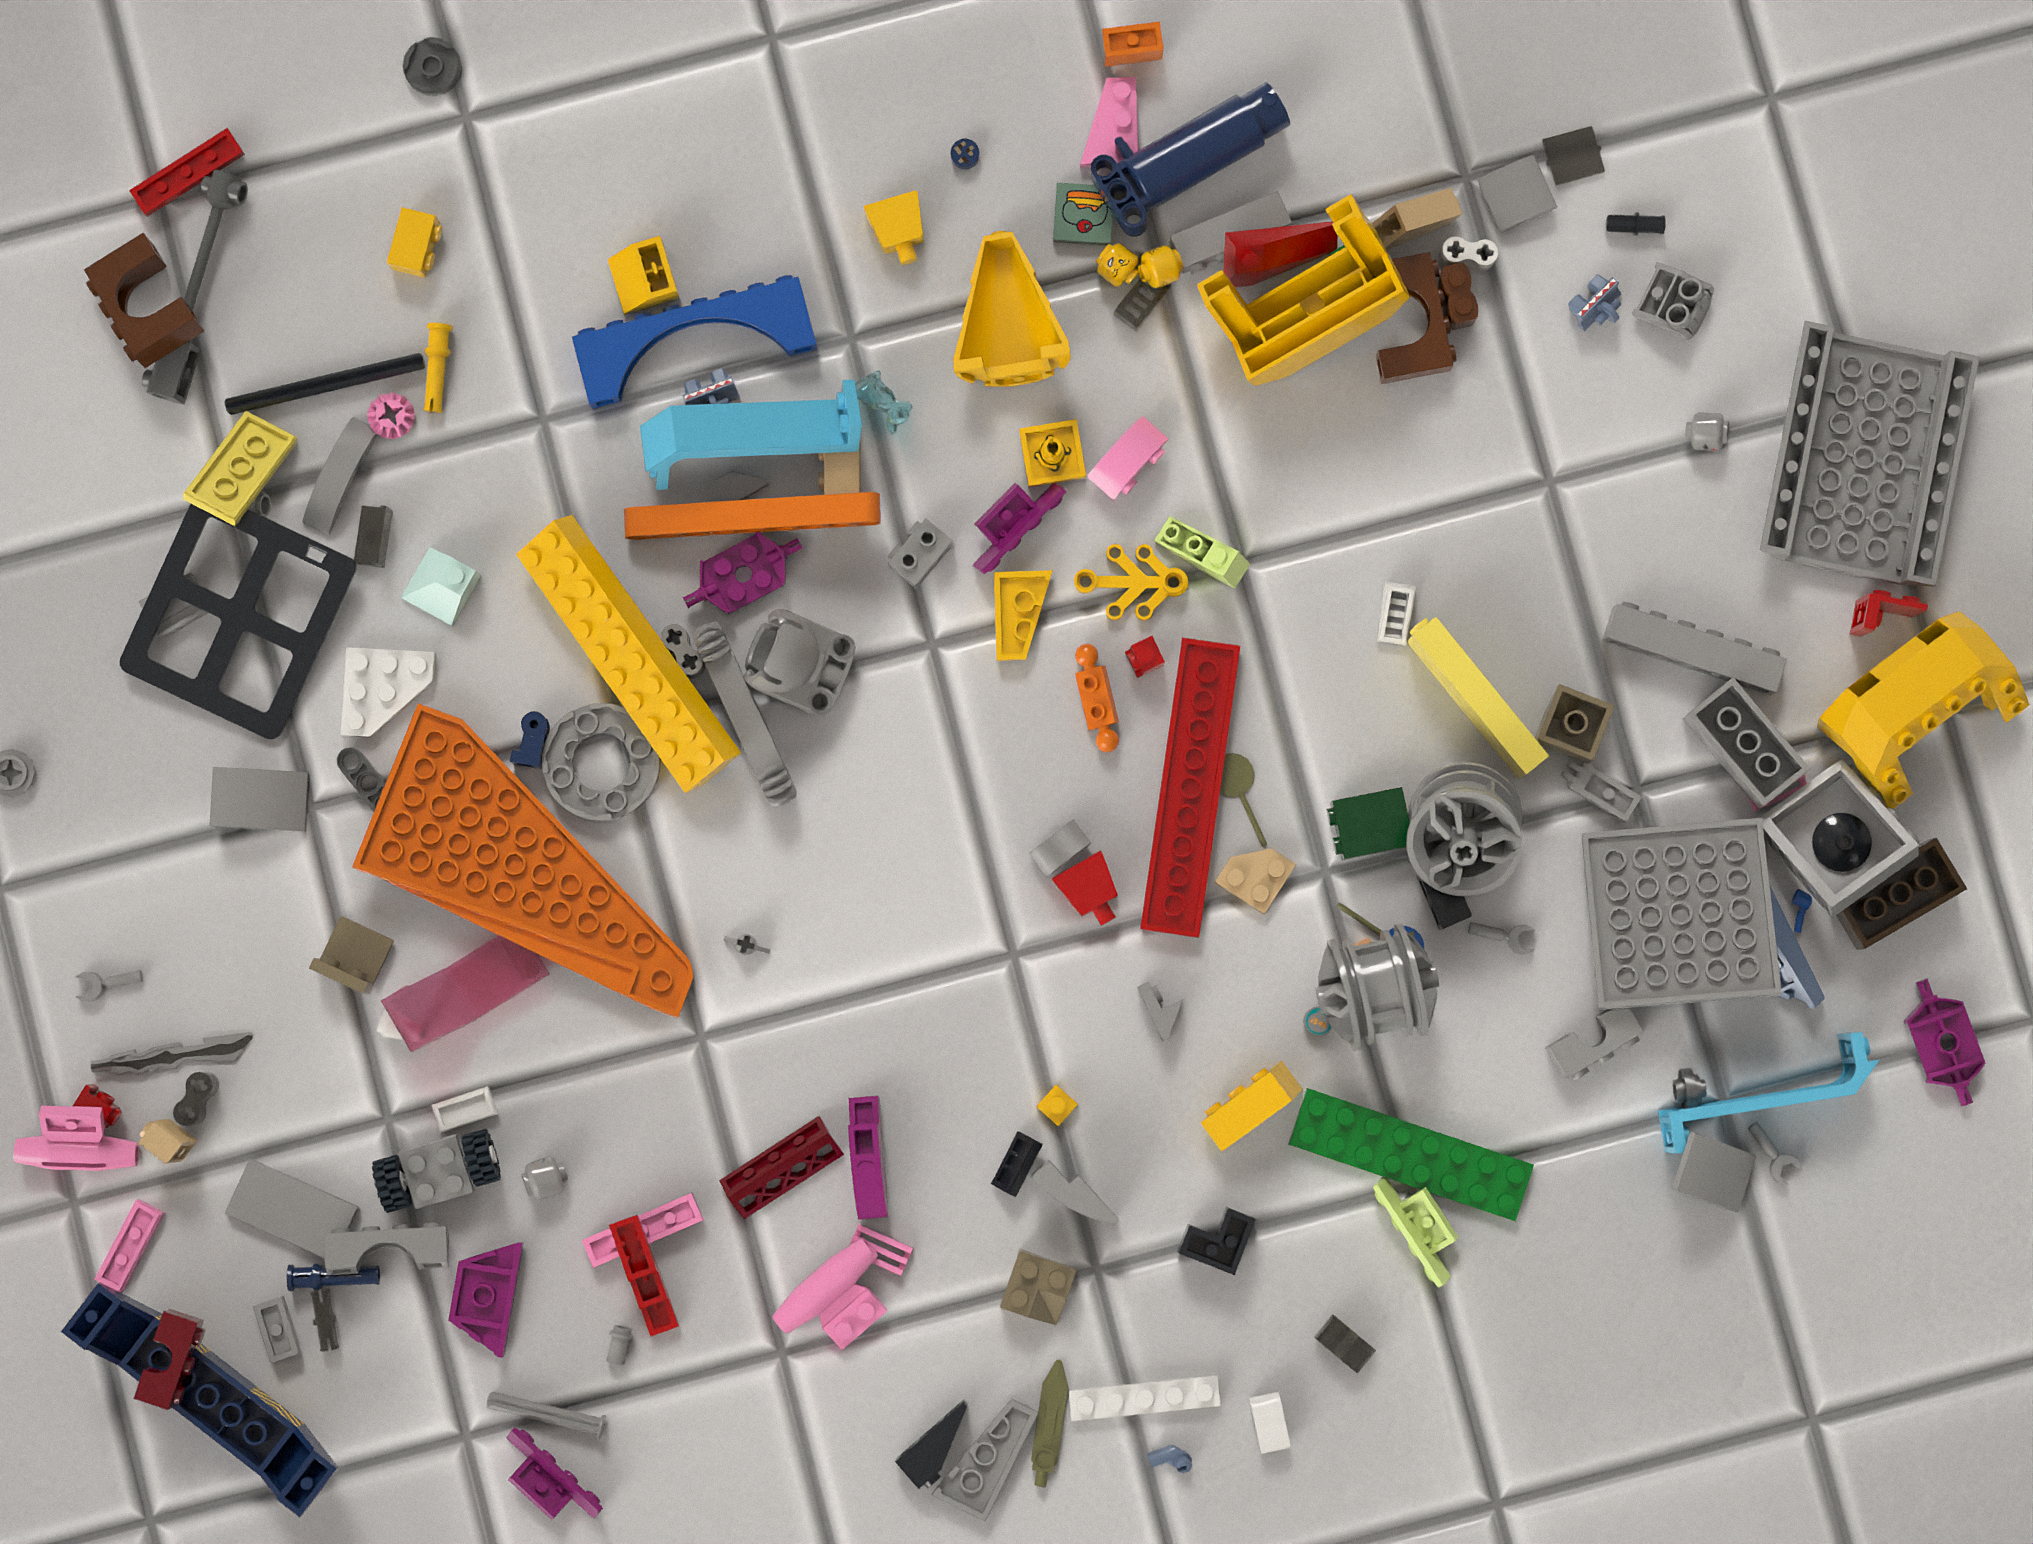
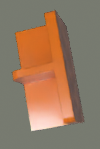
M1160 21L1102 29L1105 67L1163 59L1164 48Z

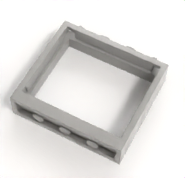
M1840 759L1759 817L1762 818L1764 840L1831 918L1919 856L1918 844L1920 843L1912 830H1905L1902 827L1897 813L1891 807L1886 809L1880 802L1881 797L1876 789L1871 785L1867 787L1863 783L1858 769L1853 764L1848 766L1843 759ZM1842 777L1902 847L1835 894L1779 830L1776 824Z

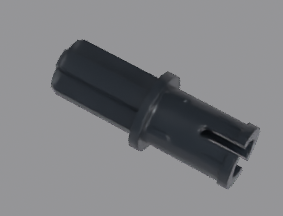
M1635 212L1634 215L1609 214L1606 218V231L1633 233L1634 236H1637L1638 233L1664 234L1665 216H1644Z

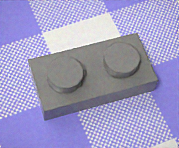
M284 1296L253 1306L270 1363L300 1354L301 1350Z

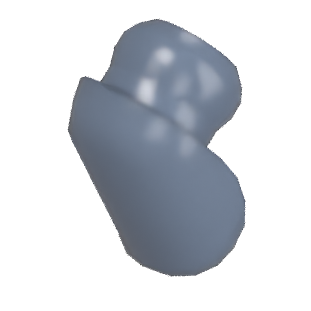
M1169 1445L1147 1454L1152 1468L1164 1463L1177 1468L1180 1473H1187L1192 1468V1458L1190 1455L1175 1445Z

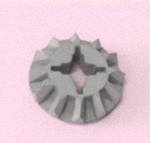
M9 749L0 752V773L9 771L10 766L13 765V768L19 770L22 774L14 776L12 782H10V777L0 775V794L13 797L25 793L28 787L33 785L32 781L36 772L33 768L32 760L21 751Z

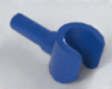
M1797 889L1791 903L1799 907L1794 932L1801 933L1804 915L1812 903V897L1810 894Z

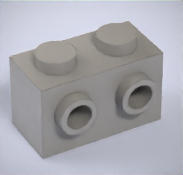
M926 518L922 523L919 521L915 522L907 532L908 540L903 546L898 543L888 555V558L891 559L888 562L889 567L915 589L919 587L954 545L951 538Z

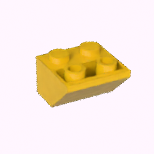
M660 236L631 244L607 259L624 315L680 299L666 249Z

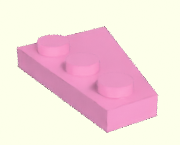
M1136 77L1106 79L1080 167H1091L1093 159L1102 154L1111 156L1116 163L1123 160L1114 142L1119 136L1127 142L1133 153L1138 151Z

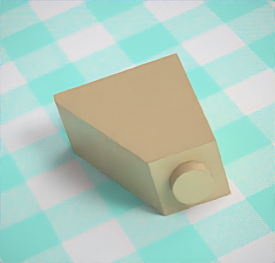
M1448 188L1395 204L1371 224L1384 247L1388 250L1449 225L1462 215V211L1452 188Z

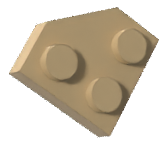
M1272 848L1229 858L1214 883L1262 914H1265L1296 864Z

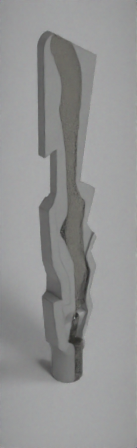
M246 1032L203 1038L204 1044L183 1047L180 1042L153 1047L142 1053H136V1050L111 1055L106 1059L91 1061V1071L93 1073L113 1071L120 1075L132 1071L141 1074L147 1070L155 1072L162 1066L177 1069L183 1060L236 1061L253 1038V1034Z

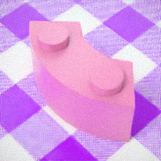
M1142 416L1110 448L1087 477L1113 500L1122 492L1127 495L1137 484L1135 478L1149 462L1154 465L1163 456L1165 451L1162 447L1169 438Z

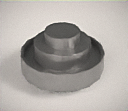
M1691 1068L1679 1069L1678 1079L1673 1080L1672 1084L1675 1102L1681 1103L1682 1109L1698 1107V1104L1702 1103V1098L1707 1096L1705 1080H1700L1698 1074L1694 1075Z

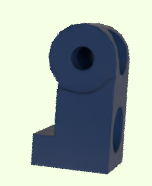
M531 711L522 718L521 728L524 733L520 751H511L510 762L513 765L542 769V752L549 735L550 724L541 713Z

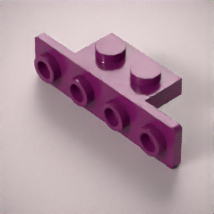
M1014 483L974 523L978 530L992 543L973 563L974 568L983 574L997 568L1001 558L1021 543V537L1028 530L1035 529L1041 523V517L1049 509L1052 510L1061 503L1062 496L1066 493V490L1054 483L1034 502L1018 484Z
M516 1427L510 1431L506 1437L507 1440L523 1453L527 1459L509 1477L508 1481L549 1519L553 1520L571 1499L592 1518H595L600 1513L603 1507L600 1505L599 1498L593 1492L583 1490L577 1484L578 1480L568 1470L563 1471L557 1466L553 1455L546 1450L541 1451L533 1443L534 1439L528 1432L522 1429L519 1431Z

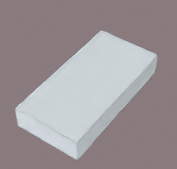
M490 1086L432 1105L440 1133L498 1115Z

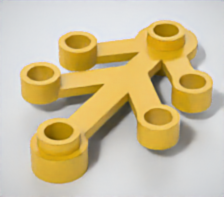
M1112 544L1107 548V559L1110 562L1117 563L1129 576H1096L1092 570L1082 569L1074 577V586L1077 591L1083 594L1091 593L1095 588H1129L1116 602H1112L1107 606L1106 616L1112 621L1121 619L1124 610L1146 588H1159L1146 603L1138 604L1135 609L1136 617L1141 621H1147L1152 617L1153 610L1168 596L1178 597L1186 591L1188 587L1187 575L1179 568L1168 569L1153 554L1151 546L1142 544L1136 549V559L1141 563H1147L1158 575L1146 576L1124 554V550L1120 545ZM1145 548L1149 550L1150 556L1145 559L1141 558L1139 551ZM1111 549H1119L1121 555L1118 558H1112L1109 554ZM1083 577H1088L1091 580V585L1083 587L1080 584V580ZM1170 578L1178 579V587L1171 588L1168 585V580ZM1113 606L1120 609V614L1116 617L1111 616L1109 613V609ZM1147 607L1150 611L1149 615L1146 617L1140 616L1139 608Z

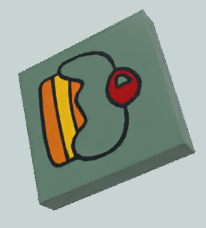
M1057 182L1053 242L1093 245L1111 244L1113 214L1095 185Z

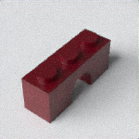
M172 1309L163 1311L153 1341L165 1344L172 1353L171 1365L167 1370H159L153 1367L143 1369L133 1399L166 1410L175 1407V1404L179 1405L185 1393V1387L182 1386L185 1375H190L195 1364V1358L192 1357L195 1345L200 1346L205 1335V1329L202 1328L203 1319Z

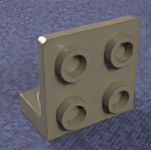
M341 916L321 957L313 958L309 969L362 994H370L394 940Z

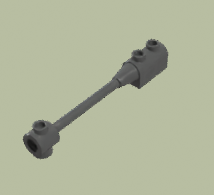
M214 170L212 177L205 176L201 184V190L203 193H206L205 199L211 204L212 209L184 297L185 302L192 310L194 309L223 211L234 208L235 204L242 205L248 193L247 183L242 182L240 177L220 170ZM188 341L156 361L153 370H145L142 376V385L147 387L146 393L185 405L201 349Z

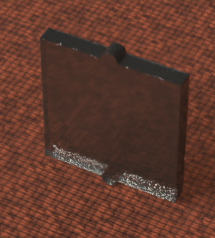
M1592 126L1542 140L1548 159L1546 165L1550 166L1555 186L1605 172L1600 155L1601 146L1597 145Z

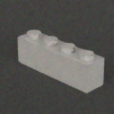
M1276 191L1171 235L1169 243L1172 250L1176 249L1180 254L1183 262L1182 273L1191 272L1193 275L1207 268L1206 264L1217 260L1218 263L1224 262L1225 232L1291 226L1292 221L1279 192Z

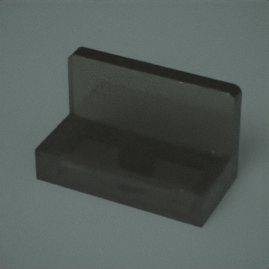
M362 505L354 555L356 565L385 568L393 510L388 506L381 505L379 508Z

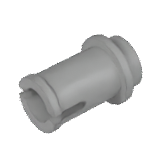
M614 1325V1329L609 1333L612 1338L606 1362L615 1365H625L629 1340L633 1339L631 1328Z

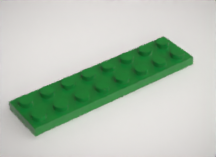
M1306 1088L1288 1145L1421 1190L1426 1187L1430 1193L1515 1222L1534 1166L1528 1162Z

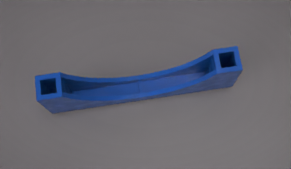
M785 275L775 279L776 283L764 285L763 282L749 285L747 287L748 290L736 293V290H728L720 293L719 298L708 300L706 297L698 298L691 301L689 306L680 308L679 305H672L662 309L663 312L659 314L642 313L634 317L635 320L623 323V320H615L607 323L606 328L595 330V328L590 327L578 331V335L572 336L590 406L592 409L621 402L623 391L631 372L648 350L667 336L691 326L711 323L743 326L773 340L790 357L818 350L799 277L793 278L792 275Z

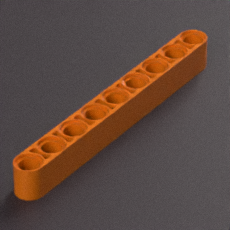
M876 492L639 506L624 509L625 539L630 540L881 524L880 493Z

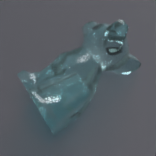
M877 370L863 377L855 384L857 398L872 409L886 412L887 427L890 433L893 434L896 432L898 425L907 421L910 416V410L913 407L908 401L896 400L893 391L881 381V372Z

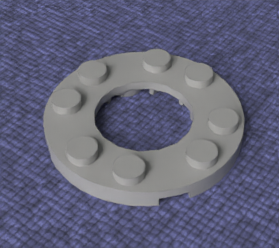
M593 703L567 713L550 731L542 752V772L551 795L567 811L592 821L615 820L637 810L652 794L660 774L661 759L626 709L610 703ZM604 733L617 737L625 744L629 751L631 764L628 775L621 784L611 790L596 791L580 783L574 773L573 758L575 750L583 740L591 735Z

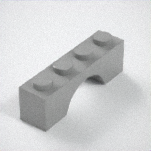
M437 1222L424 1223L422 1228H410V1225L399 1224L392 1226V1230H380V1227L368 1226L363 1227L362 1232H350V1229L337 1228L333 1229L330 1234H324L325 1270L327 1275L357 1274L364 1260L373 1252L383 1248H396L406 1252L413 1258L418 1269L449 1267L448 1232L446 1226H441Z

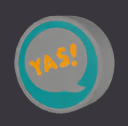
M1313 1007L1306 1012L1303 1023L1308 1033L1314 1036H1324L1331 1031L1333 1027L1328 1023L1327 1016L1321 1014L1319 1007Z

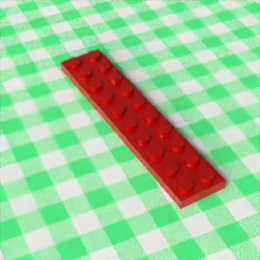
M1182 637L1140 930L1199 938L1241 647L1239 645Z

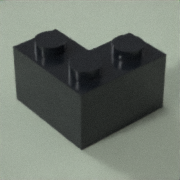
M1226 1207L1216 1234L1187 1224L1177 1252L1235 1275L1256 1218Z

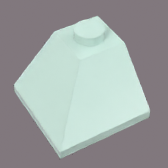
M429 547L401 598L453 626L481 575L476 570L456 559Z

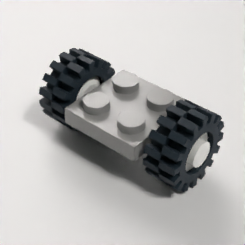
M485 1128L463 1135L461 1137L462 1148L458 1135L454 1134L399 1150L398 1155L372 1162L374 1184L384 1211L390 1213L410 1207L412 1204L411 1198L413 1199L415 1209L473 1193V1184L479 1187L499 1181L501 1178V1171L498 1165L499 1160L488 1130Z

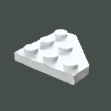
M346 647L340 735L372 738L388 721L395 718L412 703L415 697L434 683L436 653Z

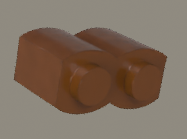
M1463 262L1444 266L1438 277V288H1442L1446 302L1444 313L1449 318L1450 328L1457 330L1473 326L1478 317V303L1474 294L1470 291L1471 275L1469 269Z

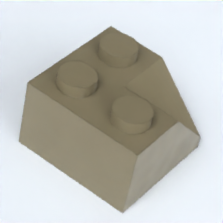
M1558 684L1543 714L1534 738L1542 746L1585 763H1590L1595 758L1615 705Z
M1020 1248L1000 1308L1028 1318L1057 1325L1070 1291L1076 1268Z

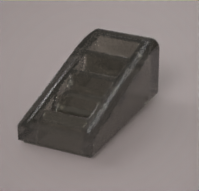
M1140 278L1114 310L1113 315L1137 332L1172 285H1165L1157 292ZM1141 288L1154 297L1152 301L1139 292ZM1133 298H1138L1140 301L1146 304L1147 307L1143 309L1134 301H1132ZM1128 305L1140 314L1138 318L1126 310Z

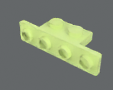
M1386 1177L1380 1179L1373 1186L1377 1201L1382 1206H1385L1390 1213L1394 1227L1401 1231L1407 1239L1411 1253L1420 1259L1429 1280L1435 1282L1438 1288L1443 1286L1451 1278V1275L1436 1252L1455 1242L1459 1238L1426 1187L1402 1201Z

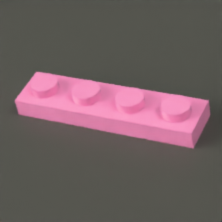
M693 1192L638 1216L649 1243L704 1220ZM610 1228L582 1240L593 1268L619 1257Z

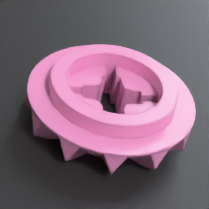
M391 392L390 394H380L377 399L371 402L367 417L371 429L377 435L386 439H396L410 431L414 424L415 412L412 404L404 395L401 396ZM385 406L391 408L392 411H399L395 415L397 425H394L389 418L383 419L386 416Z

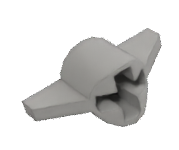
M749 934L740 935L737 939L724 936V940L735 943L737 951L743 955L753 954L756 950L768 954L770 952V949L757 946L756 939Z

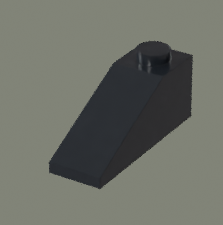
M964 1399L896 1458L895 1463L918 1490L923 1485L929 1488L941 1477L938 1472L943 1467L968 1405Z

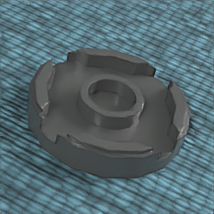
M434 37L424 38V40L411 45L404 55L402 66L405 78L411 87L422 95L438 96L450 91L460 79L462 70L460 57L453 46L441 38Z

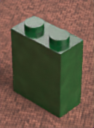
M1402 787L1333 800L1330 802L1331 808L1326 809L1329 825H1335L1337 837L1332 838L1336 855L1341 854L1342 860L1407 848V832L1410 822Z

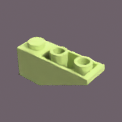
M1170 516L1154 540L1160 546L1234 589L1250 566V563L1239 551Z

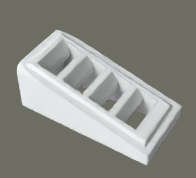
M1385 581L1377 634L1378 642L1406 646L1416 592L1414 585ZM1392 592L1406 594V599L1393 598L1391 594ZM1390 604L1405 606L1404 611L1389 609ZM1387 617L1403 618V623L1387 621ZM1385 629H1400L1401 635L1385 633Z

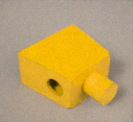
M917 190L864 205L866 218L884 253L888 254L897 251L901 265L917 261L914 246L924 242Z

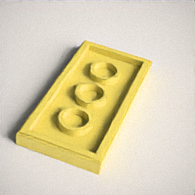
M245 411L185 490L183 499L236 526L296 445L297 437Z

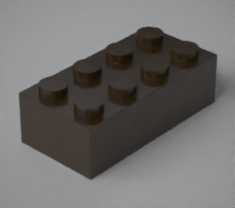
M1936 837L1919 844V856L1836 916L1856 950H1862L1967 890V887Z

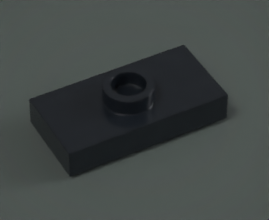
M1017 1131L991 1184L1016 1197L1043 1144Z

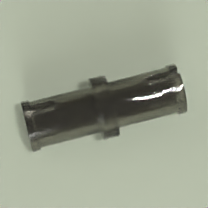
M329 1288L321 1289L323 1302H320L318 1291L310 1292L315 1315L312 1321L313 1325L317 1326L320 1352L328 1351L327 1338L330 1340L331 1350L340 1348L334 1323L337 1321V1316L333 1315Z

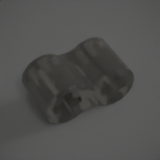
M195 1072L186 1080L185 1096L173 1109V1117L178 1124L193 1126L200 1124L205 1119L207 1102L216 1094L219 1088L217 1077L210 1072ZM199 1080H204V1084L207 1085L206 1090H201V1086L197 1084ZM192 1107L191 1111L195 1113L194 1117L188 1118L185 1108Z
M1333 1314L1314 1336L1316 1340L1357 1374L1376 1352L1371 1345Z

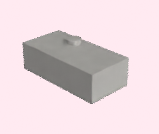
M1734 677L1683 718L1759 810L1810 770L1808 765Z

